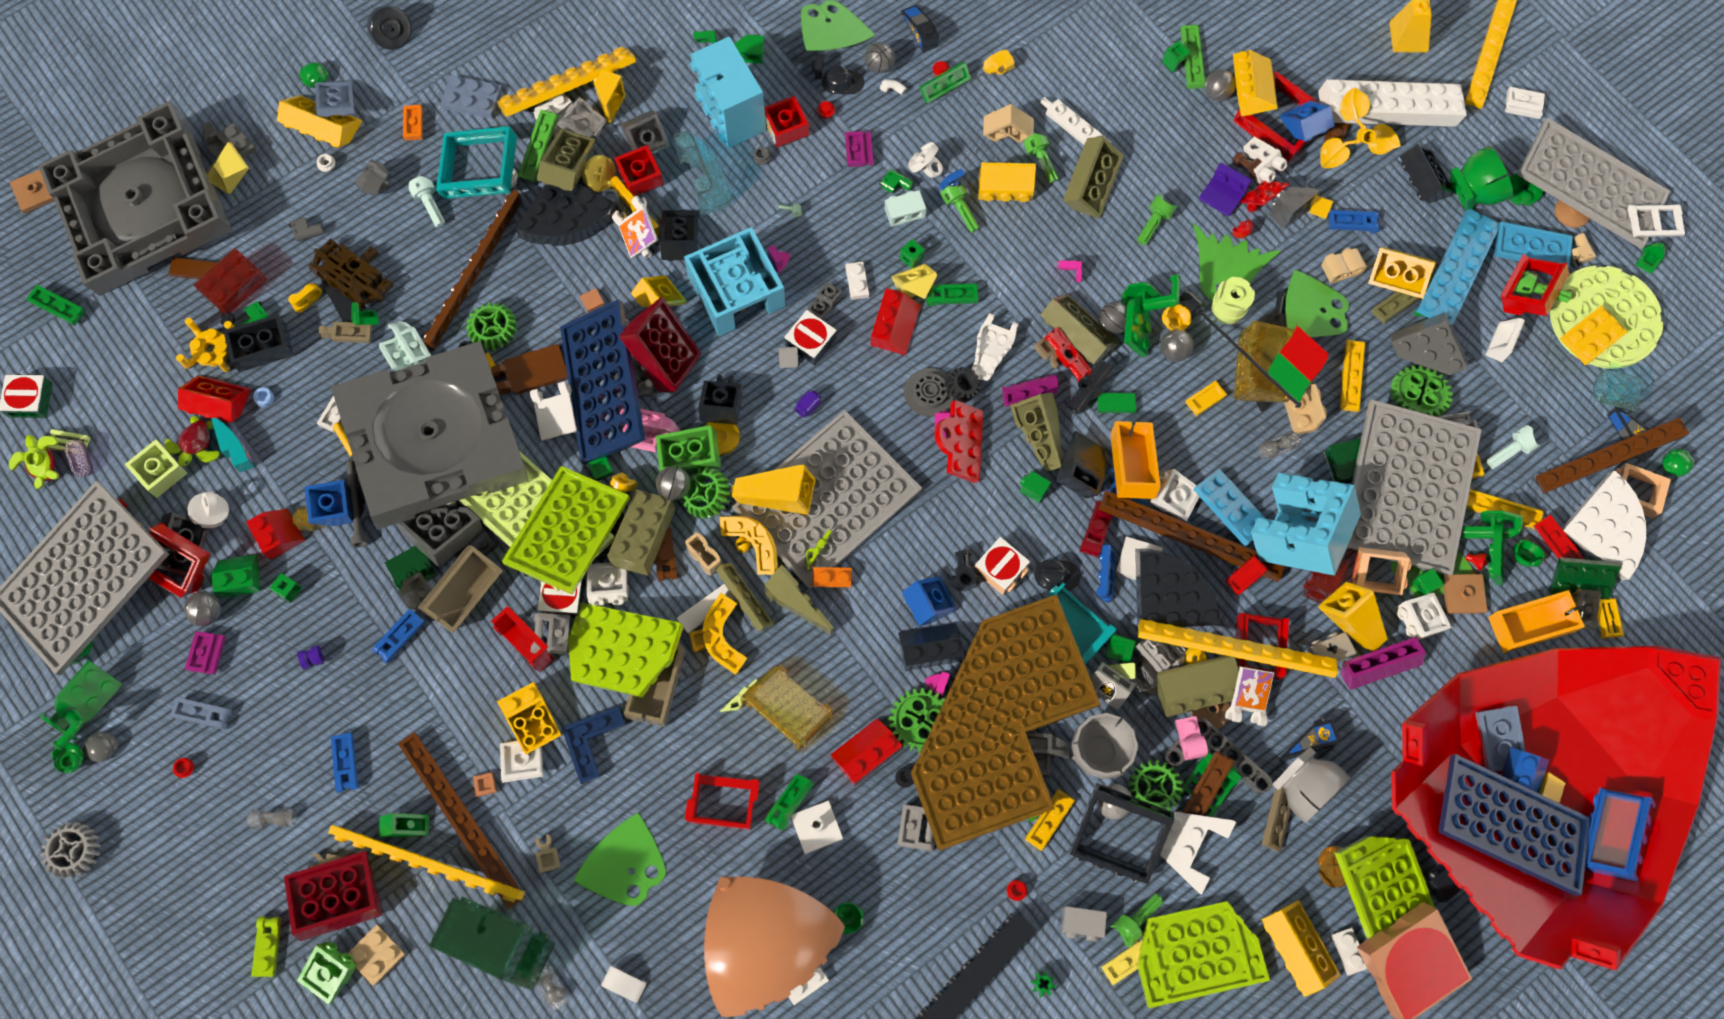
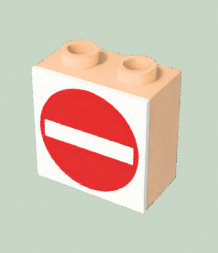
M1000 537L975 564L974 571L1004 595L1006 591L1010 593L1017 585L1015 581L1019 577L1023 578L1028 573L1030 561Z

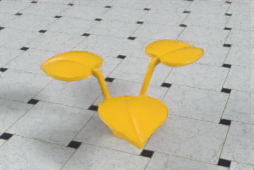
M1356 87L1350 89L1343 97L1340 104V113L1347 121L1355 119L1356 123L1361 127L1357 132V139L1344 143L1339 138L1328 139L1323 144L1320 153V164L1323 168H1334L1342 165L1349 158L1350 150L1345 147L1349 144L1363 142L1368 144V148L1374 154H1384L1400 147L1397 134L1388 125L1378 124L1371 130L1359 121L1358 117H1363L1368 113L1370 101Z

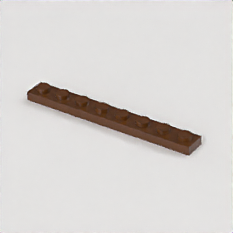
M1679 417L1539 474L1535 479L1543 494H1546L1689 435V432Z

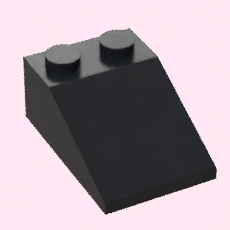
M662 210L661 260H685L684 256L698 251V210Z

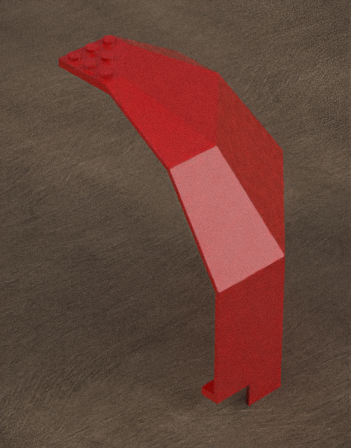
M1656 645L1555 648L1457 673L1402 723L1403 761L1391 771L1392 809L1398 816L1401 815L1408 823L1407 827L1418 840L1422 839L1428 846L1427 851L1438 864L1442 863L1449 871L1448 875L1456 885L1468 893L1470 896L1469 900L1479 912L1486 914L1491 920L1490 925L1502 939L1505 937L1513 946L1511 949L1517 956L1562 970L1569 959L1574 957L1617 971L1663 907L1699 808L1719 714L1721 657ZM1508 706L1518 707L1526 752L1549 760L1545 774L1551 773L1565 782L1560 804L1587 817L1594 813L1595 806L1593 801L1595 794L1599 792V788L1642 797H1652L1656 805L1655 808L1650 807L1649 811L1651 824L1650 826L1646 825L1644 833L1647 837L1646 845L1641 846L1642 864H1637L1635 873L1639 878L1638 882L1585 870L1582 895L1574 896L1438 832L1450 756L1457 754L1485 768L1475 712ZM1503 770L1496 771L1495 773L1502 775ZM1465 777V783H1466V785H1467V786H1470V783L1468 782L1467 778ZM1482 785V791L1484 792V794H1487V791ZM1499 793V798H1500L1501 802H1504V799L1502 798L1501 794ZM1462 796V802L1466 806L1467 802ZM1606 798L1592 862L1625 869L1640 804ZM1516 801V806L1518 810H1521V807L1518 805V802ZM1479 805L1481 813L1484 814V810L1482 809L1481 805ZM1496 813L1497 819L1501 822L1500 816ZM1459 815V821L1462 825H1464V821ZM1514 821V827L1518 830V826ZM1476 824L1478 832L1481 833L1479 825ZM1567 825V831L1571 835V831L1569 830ZM1494 832V838L1498 841V836ZM1511 839V846L1515 849V844ZM1564 845L1565 851L1569 853V850L1566 848V845ZM1528 847V853L1532 857L1533 854ZM1545 856V861L1549 865V860ZM1562 863V869L1566 873V868Z

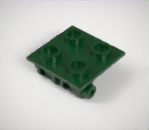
M416 546L384 562L394 580V584L402 595L437 576L427 556Z

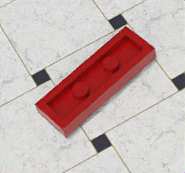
M1551 515L1546 516L1533 525L1558 560L1559 557L1584 559Z

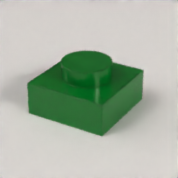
M606 457L588 463L596 481L613 475Z

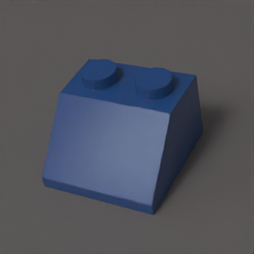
M1308 101L1280 115L1281 120L1294 138L1302 141L1312 140L1314 136L1326 133L1328 129L1335 126L1331 106L1313 101Z
M344 479L305 486L309 524L339 526L353 523L349 486Z
M940 576L917 580L902 591L905 602L910 607L914 619L919 626L931 624L958 610Z
M1510 747L1501 776L1539 793L1549 760Z

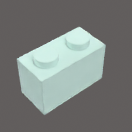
M909 191L904 195L891 196L885 200V211L891 227L922 219L926 216V207L920 191Z

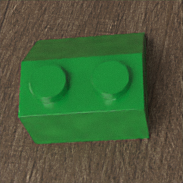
M258 555L218 560L212 572L213 593L220 598L261 592Z

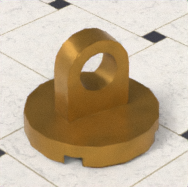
M1326 847L1319 855V875L1322 881L1329 887L1341 888L1347 886L1335 856V852L1343 847Z

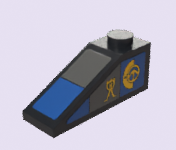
M917 5L901 10V14L922 53L937 48L939 33L928 16Z
M1615 406L1607 414L1622 441L1650 430L1618 406ZM1658 448L1635 458L1645 462L1654 455Z
M1325 718L1314 721V725L1306 730L1282 754L1279 761L1283 762L1299 757L1310 747L1317 752L1338 745L1341 740L1333 720L1326 721Z

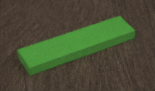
M1183 25L1180 28L1182 44L1191 52L1190 56L1184 60L1187 89H1202L1205 84L1199 25Z
M540 109L518 173L519 178L536 183L540 160L548 149L559 117L558 114Z

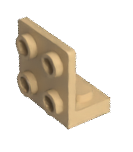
M1311 384L1303 395L1300 408H1296L1289 398L1284 400L1294 435L1315 432L1326 419L1327 411L1322 406L1321 392L1317 389L1316 384Z

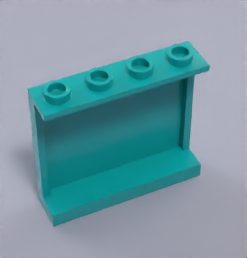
M1062 583L1060 586L1056 585L1049 594L1051 596L1057 595L1083 662L1086 665L1117 629L1111 624L1110 626L1106 625L1064 588L1065 584Z

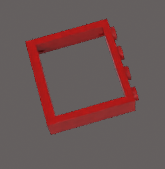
M1276 71L1273 73L1275 88L1297 104L1302 105L1308 101L1317 102L1312 96L1288 81L1283 75ZM1240 109L1233 120L1234 123L1253 137L1260 139L1274 149L1280 150L1281 157L1288 163L1309 142L1299 140L1293 146L1254 116L1246 115L1241 117Z

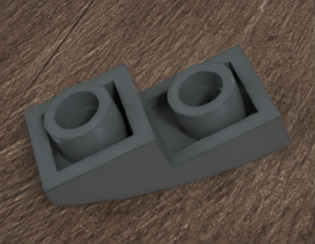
M827 282L806 310L815 313L823 321L841 296L842 290Z

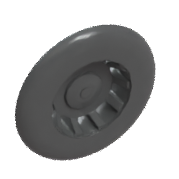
M925 368L913 373L908 378L904 387V396L909 407L916 413L928 417H933L935 413L940 411H948L953 401L952 396L950 398L947 396L949 392L944 390L947 388L944 387L946 382L944 380L948 375L934 368Z

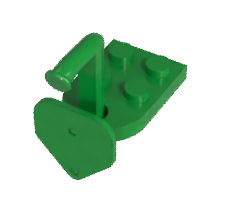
M1178 274L1170 277L1172 282L1171 295L1161 296L1151 284L1144 282L1130 284L1122 293L1121 302L1127 305L1124 343L1140 357L1148 356V349L1150 348V311L1174 307L1179 302L1181 276Z
M1506 511L1481 512L1482 522L1491 525V527L1462 526L1460 538L1493 539V543L1489 544V555H1491L1493 562H1489L1488 571L1490 579L1494 580L1495 585H1503L1505 539L1512 538L1521 532L1523 516ZM1514 523V528H1504V525Z
M90 660L82 666L58 693L55 699L56 712L51 717L42 712L40 714V717L45 722L63 733L57 741L53 742V746L57 750L62 751L71 739L75 741L77 739L75 734L82 728L83 723L91 720L123 685Z

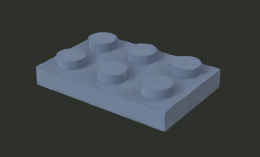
M450 75L440 106L441 109L493 119L502 87L497 84Z
M351 81L315 83L317 116L330 117L332 115L348 116L355 114Z
M1517 706L1475 712L1486 769L1492 772L1503 770L1510 747L1526 752Z

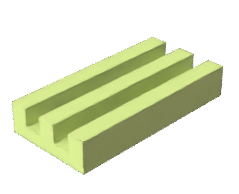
M51 429L52 437L56 438L59 436L84 442L56 438L58 443L80 446L82 448L76 449L53 445L48 447L50 450L85 456L90 441L89 436Z

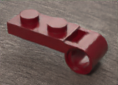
M1098 500L1094 506L1079 552L1096 558L1100 554L1112 517L1111 514L1098 509L1101 502Z

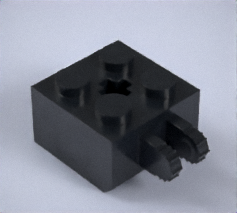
M719 374L716 381L704 380L698 406L700 421L737 425L743 391L742 384L734 383V376H729L728 382H723V377Z

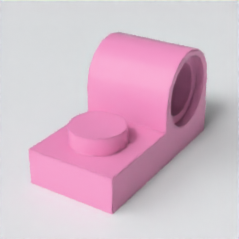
M1196 716L1176 720L1175 723L1185 761L1205 757L1208 754V748L1204 736L1200 734Z

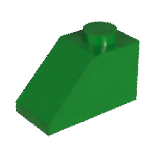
M757 34L745 35L734 43L745 63L763 64L764 36Z
M391 813L380 816L379 837L406 838L429 835V815Z

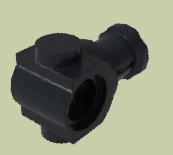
M968 550L955 552L957 568H955V575H951L952 587L966 592L971 588H975V586H979V574H975L974 567L971 566L970 556H972V552ZM963 577L969 578L970 583L964 584L961 582L960 579Z

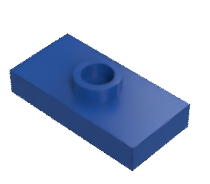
M959 169L946 176L939 184L940 189L944 190L948 186H957L960 183L959 180L965 175L963 169Z

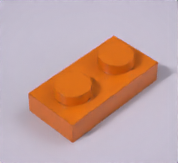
M421 105L403 106V138L405 141L423 139V108Z
M812 567L811 586L851 587L852 568Z

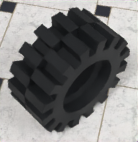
M964 367L956 368L944 380L946 381L944 387H947L944 390L949 392L947 396L949 398L952 396L953 401L958 399L959 402L967 403L979 393L980 386L978 385L981 384L980 381H977L979 377L978 375H973L975 373L973 370L969 372L970 368L968 367L965 369ZM958 379L966 384L967 391L959 387Z

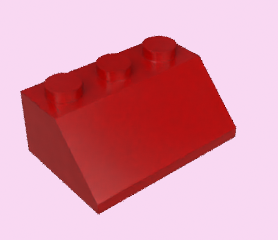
M886 288L871 334L870 346L906 355L921 305L903 292Z
M197 375L178 388V409L189 414H199L205 418L215 417L222 422L232 423L241 416L251 388Z
M875 719L831 753L830 756L855 787L902 750V745L882 722Z

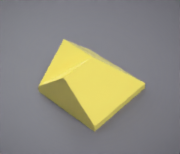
M228 142L210 167L207 176L210 183L231 194L249 167L233 144Z
M923 264L892 276V279L899 292L905 293L910 298L918 295L925 299L937 274L929 266Z

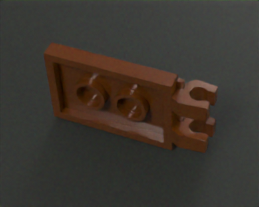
M558 344L505 359L502 364L490 367L494 379L503 376L507 378V381L495 383L499 395L510 392L518 395L568 380L567 370Z

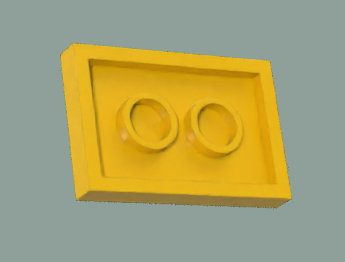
M1601 305L1566 332L1560 340L1586 366L1628 331Z

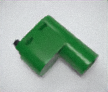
M890 169L884 179L879 181V184L883 189L893 194L898 186L910 191L914 181Z
M256 301L244 309L250 318L241 325L269 317L261 307L263 305L261 301Z

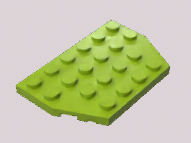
M581 603L579 616L575 617L568 637L571 680L575 683L643 697L649 690V687L658 680L657 676L665 667L668 668L672 663L684 625L680 622Z
M1365 836L1335 852L1367 940L1378 932L1392 926L1400 917L1423 902L1435 908L1409 839Z
M1227 901L1146 920L1137 968L1148 1008L1270 981L1259 939L1249 930L1242 918L1234 912V909Z

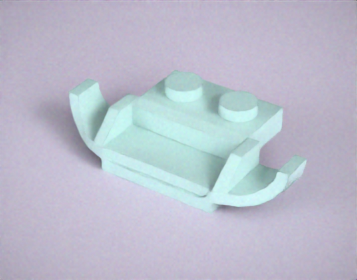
M402 321L389 324L388 327L393 330L395 338L379 344V348L393 372L426 362L425 358L431 356L416 329Z

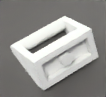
M1517 318L1499 322L1485 355L1503 362L1512 353L1525 320Z

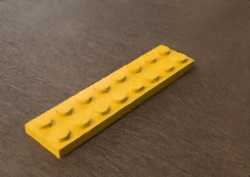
M618 47L613 50V53L599 55L598 59L594 61L588 60L583 62L582 66L568 68L561 75H552L549 77V80L544 82L538 81L530 88L517 90L516 94L502 96L497 101L498 106L505 117H508L593 81L595 76L599 75L601 69L614 72L636 62L635 56L626 47Z

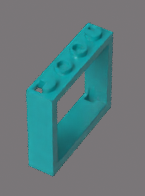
M510 126L444 133L436 191L444 199L510 193L517 143L516 133ZM504 142L500 178L452 182L456 146Z

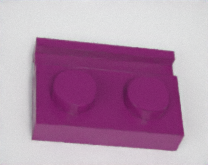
M863 131L845 132L847 167L873 166L871 131L865 133Z
M195 631L185 670L216 675L226 637L224 635Z

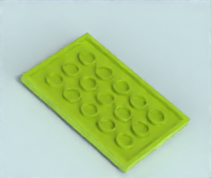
M561 466L503 558V564L573 595L628 503L629 495Z

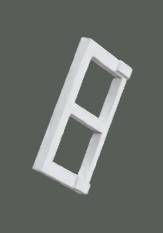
M1681 205L1628 206L1633 237L1685 235ZM1637 211L1652 212L1655 231H1640ZM1659 211H1673L1676 230H1662Z

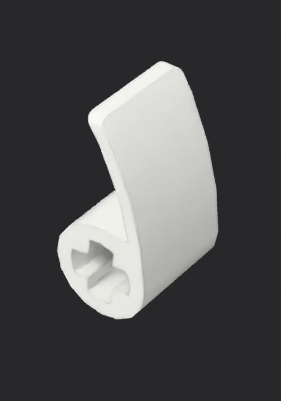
M610 966L601 986L637 1003L646 983Z

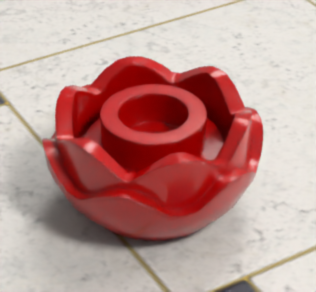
M1249 219L1246 222L1242 221L1238 227L1233 228L1232 235L1239 239L1246 237L1253 231V222Z

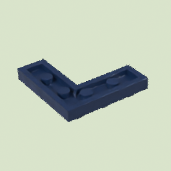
M619 706L561 727L581 785L601 778L588 740L626 726Z

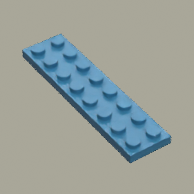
M1468 209L1465 211L1416 312L1427 318L1446 312L1453 326L1499 229L1498 222L1474 210Z

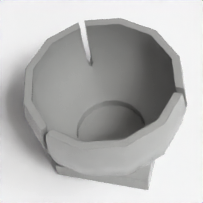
M1108 713L1088 717L1076 728L1071 743L1074 754L1072 759L1087 775L1104 780L1120 777L1134 764L1138 749L1134 730L1124 719L1117 724L1121 717Z
M1311 747L1302 753L1272 784L1277 790L1280 788L1285 789L1288 806L1304 823H1307L1351 779L1344 769L1335 763L1315 759L1313 756L1316 752Z

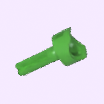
M1035 133L1024 140V147L1029 156L1036 155L1051 184L1056 182L1059 177L1045 151L1050 143L1046 136Z
M960 183L958 186L946 187L941 192L946 205H955L970 232L977 231L979 225L963 200L968 195L964 185Z
M1157 194L1149 206L1153 214L1138 236V243L1146 245L1162 219L1169 220L1175 212L1177 205L1168 204L1162 199L1160 194Z
M1525 272L1515 292L1520 296L1529 298L1533 292L1543 295L1548 285L1537 283L1538 274ZM1561 289L1556 300L1568 303L1572 293Z
M1154 894L1131 918L1121 915L1111 925V928L1116 929L1121 934L1125 946L1131 947L1142 936L1139 927L1163 904V899L1160 896L1158 897L1157 894Z

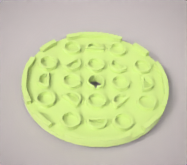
M1589 266L1579 269L1567 277L1562 290L1572 293L1568 303L1555 300L1550 310V320L1557 338L1572 355L1578 358L1560 338L1601 305L1628 332L1589 363L1590 365L1607 369L1625 368L1640 362L1654 350L1659 337L1662 335L1663 322H1661L1660 316L1662 311L1655 295L1644 282L1634 275L1630 276L1622 272V269L1611 266Z

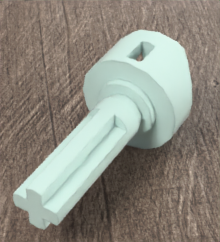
M423 176L414 178L409 182V191L413 199L422 200L435 227H442L445 221L432 197V194L436 191L433 182Z
M1525 425L1514 432V442L1487 459V464L1491 469H1494L1521 450L1529 454L1541 445L1535 442L1533 428Z

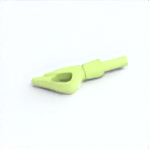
M755 679L747 687L744 686L739 694L720 712L741 709L743 698L751 693L750 690L759 682ZM736 702L739 703L738 707L731 708Z

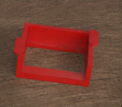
M1523 254L1501 293L1503 311L1515 315H1522L1524 312L1547 316L1567 277L1570 275L1567 262L1563 264L1533 259ZM1526 270L1553 276L1540 300L1513 295Z
M158 523L157 526L151 527L149 534L157 542H162L192 561L183 585L178 584L156 569L148 578L180 598L193 592H199L205 579L202 572L210 553L166 527L163 523Z
M509 606L505 607L491 621L494 625V630L500 636L503 635L539 673L554 660L547 650L548 646ZM533 642L540 648L535 654L531 652Z
M1244 612L1236 616L1235 639L1246 641L1248 622L1278 627L1277 647L1284 649L1288 647L1289 618L1280 619L1245 614ZM1235 657L1238 670L1240 667L1273 672L1274 680H1280L1286 676L1285 667L1276 666L1275 670L1245 666L1246 659Z
M695 772L692 799L687 801L685 820L692 824L751 830L754 802L758 798L759 781L757 779H752L751 781L708 776ZM701 784L750 790L746 822L697 817Z

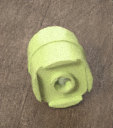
M1230 277L1228 280L1221 282L1213 298L1211 308L1213 316L1219 322L1228 325L1235 324L1246 315L1255 296L1254 289L1252 290L1247 280L1240 277Z

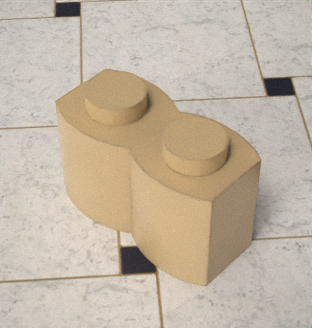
M1347 248L1341 254H1329L1321 264L1330 283H1336L1346 278L1360 275L1367 267L1357 248Z
M693 534L685 541L688 552L693 559L700 563L702 570L712 576L721 565L720 557L714 549L708 547L706 539L701 534Z

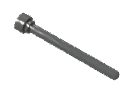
M349 460L346 466L354 527L351 545L352 547L360 548L368 545L367 536L362 532L354 462Z

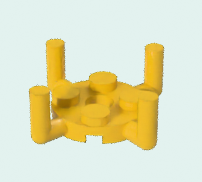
M186 318L185 324L196 335L189 345L192 357L187 360L182 354H178L176 360L186 369L198 362L202 366H219L224 372H228L230 367L225 360L229 354L224 334L215 329H208L202 332L191 318ZM230 321L224 323L226 329L234 327ZM215 345V349L212 352H206L208 346Z

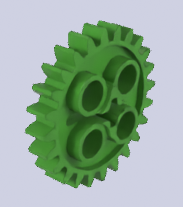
M1412 365L1411 369L1405 367L1403 371L1400 370L1395 375L1390 385L1392 387L1390 393L1393 394L1391 400H1397L1394 406L1400 405L1401 408L1439 417L1450 407L1453 393L1449 391L1452 387L1446 386L1448 380H1442V374L1437 376L1436 370L1430 372V368L1423 370L1422 365H1420L1416 369ZM1423 381H1425V386L1421 393V387L1424 383ZM1421 394L1422 398L1419 401V405H1417L1418 398Z
M914 688L912 695L906 691V698L901 695L899 696L900 703L894 701L893 705L896 709H890V713L894 716H890L888 720L894 722L889 725V729H895L892 732L893 735H898L897 740L904 742L902 748L909 745L910 752L915 747L920 754L926 739H922L918 732L926 730L930 734L931 728L929 726L932 727L934 722L930 720L929 716L931 714H939L945 698L938 700L939 693L932 696L931 689L926 694L924 688L921 689L920 693H917V690ZM914 703H921L923 709L916 711L912 705ZM906 710H909L914 716L907 714ZM924 717L925 723L918 724V719ZM904 719H909L913 725L906 728L901 722Z

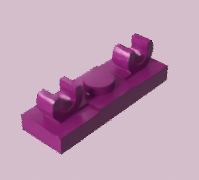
M1049 374L1045 378L1038 377V379L1018 385L1012 384V386L1007 388L1002 386V397L1005 407L1039 394L1053 393L1054 395L1058 393V379L1056 375L1051 376Z

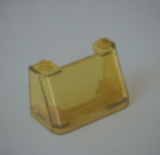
M1254 320L1240 333L1238 345L1268 372L1276 355L1289 341L1295 329ZM1237 350L1234 386L1235 400L1285 403L1290 400Z
M774 665L741 696L742 702L749 709L753 707L756 713L765 718L803 754L834 719L832 715L833 710L826 703L822 705L787 675L789 672L783 666L779 665L777 667Z

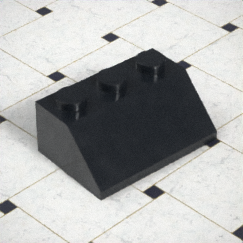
M1417 144L1399 156L1402 161L1401 166L1410 175L1409 181L1417 188V196L1421 201L1433 203L1456 194L1432 149Z
M174 512L162 515L160 523H163L166 527L203 549L208 528L194 524L189 517ZM158 541L169 555L156 570L165 576L186 578L192 561Z
M956 623L898 633L905 671L963 662L964 651Z

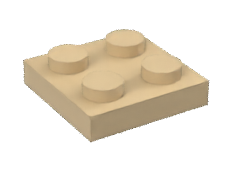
M376 925L348 953L354 958L353 962L357 964L356 968L373 986H376L406 956L405 952L379 925Z

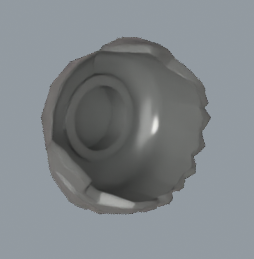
M97 732L85 741L83 748L84 756L92 762L107 761L117 751L118 742L115 736L108 732Z

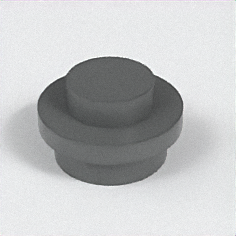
M759 147L754 151L753 160L757 164L764 165L770 161L771 154L765 147Z

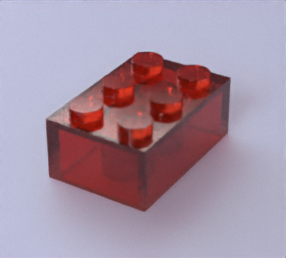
M234 248L193 286L222 314H226V311H234L267 278L253 263Z

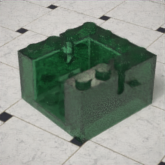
M462 896L460 900L452 897L429 947L502 981L534 991L556 942L549 940L551 935L539 931L538 934L533 933V927Z

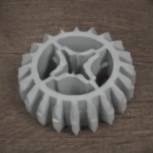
M68 822L65 826H57V831H50L51 838L45 837V840L48 842L46 845L41 846L45 849V852L40 854L41 857H45L41 863L47 865L46 870L52 872L53 876H59L62 879L67 877L73 879L76 877V874L78 876L84 875V870H91L89 864L96 863L93 859L94 856L100 855L99 852H96V849L101 846L95 843L99 838L94 835L95 831L89 829V826L85 824L81 825L78 822L72 824ZM78 834L82 840L74 841L70 835ZM67 860L71 866L63 867L59 861Z

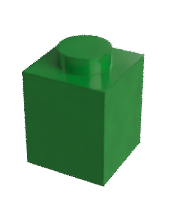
M1031 471L1028 476L1025 474L1022 478L1020 492L1040 503L1048 491L1051 482Z

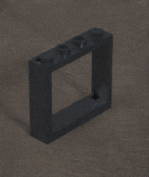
M1096 783L1071 845L1070 855L1079 858V861L1085 860L1090 862L1097 868H1105L1118 876L1124 875L1136 883L1140 881L1148 885L1173 825L1174 812ZM1097 800L1162 824L1145 868L1080 844Z

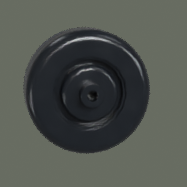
M383 5L374 9L369 15L367 31L374 43L382 48L395 50L403 47L409 41L412 25L409 17L401 9L391 5Z

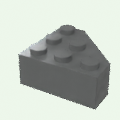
M1446 312L1391 333V343L1399 358L1447 375L1468 369L1467 358Z
M467 507L459 508V510L435 508L431 509V511L415 514L416 518L398 523L402 535L438 567L443 565L484 531L480 518Z

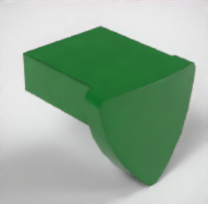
M715 30L693 32L695 43L712 42L714 44L717 42Z
M1653 243L1645 246L1635 265L1652 274L1665 257L1666 250L1663 243Z
M352 302L351 320L354 325L379 324V317L375 310L359 311L358 302Z

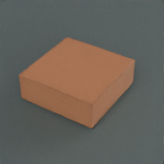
M596 288L580 295V299L588 313L605 306Z
M494 772L473 776L476 797L498 793Z

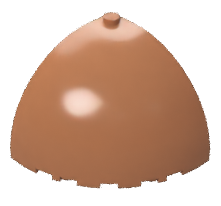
M720 877L710 903L704 939V958L708 986L722 1017H735L746 1015V1011L756 1008L759 1011L763 1010L771 1002L776 1001L778 1003L792 995L790 991L800 984L804 986L815 975L813 972L821 964L824 965L827 962L826 957L831 949L836 948L845 928L841 920L825 905L790 886L753 877Z

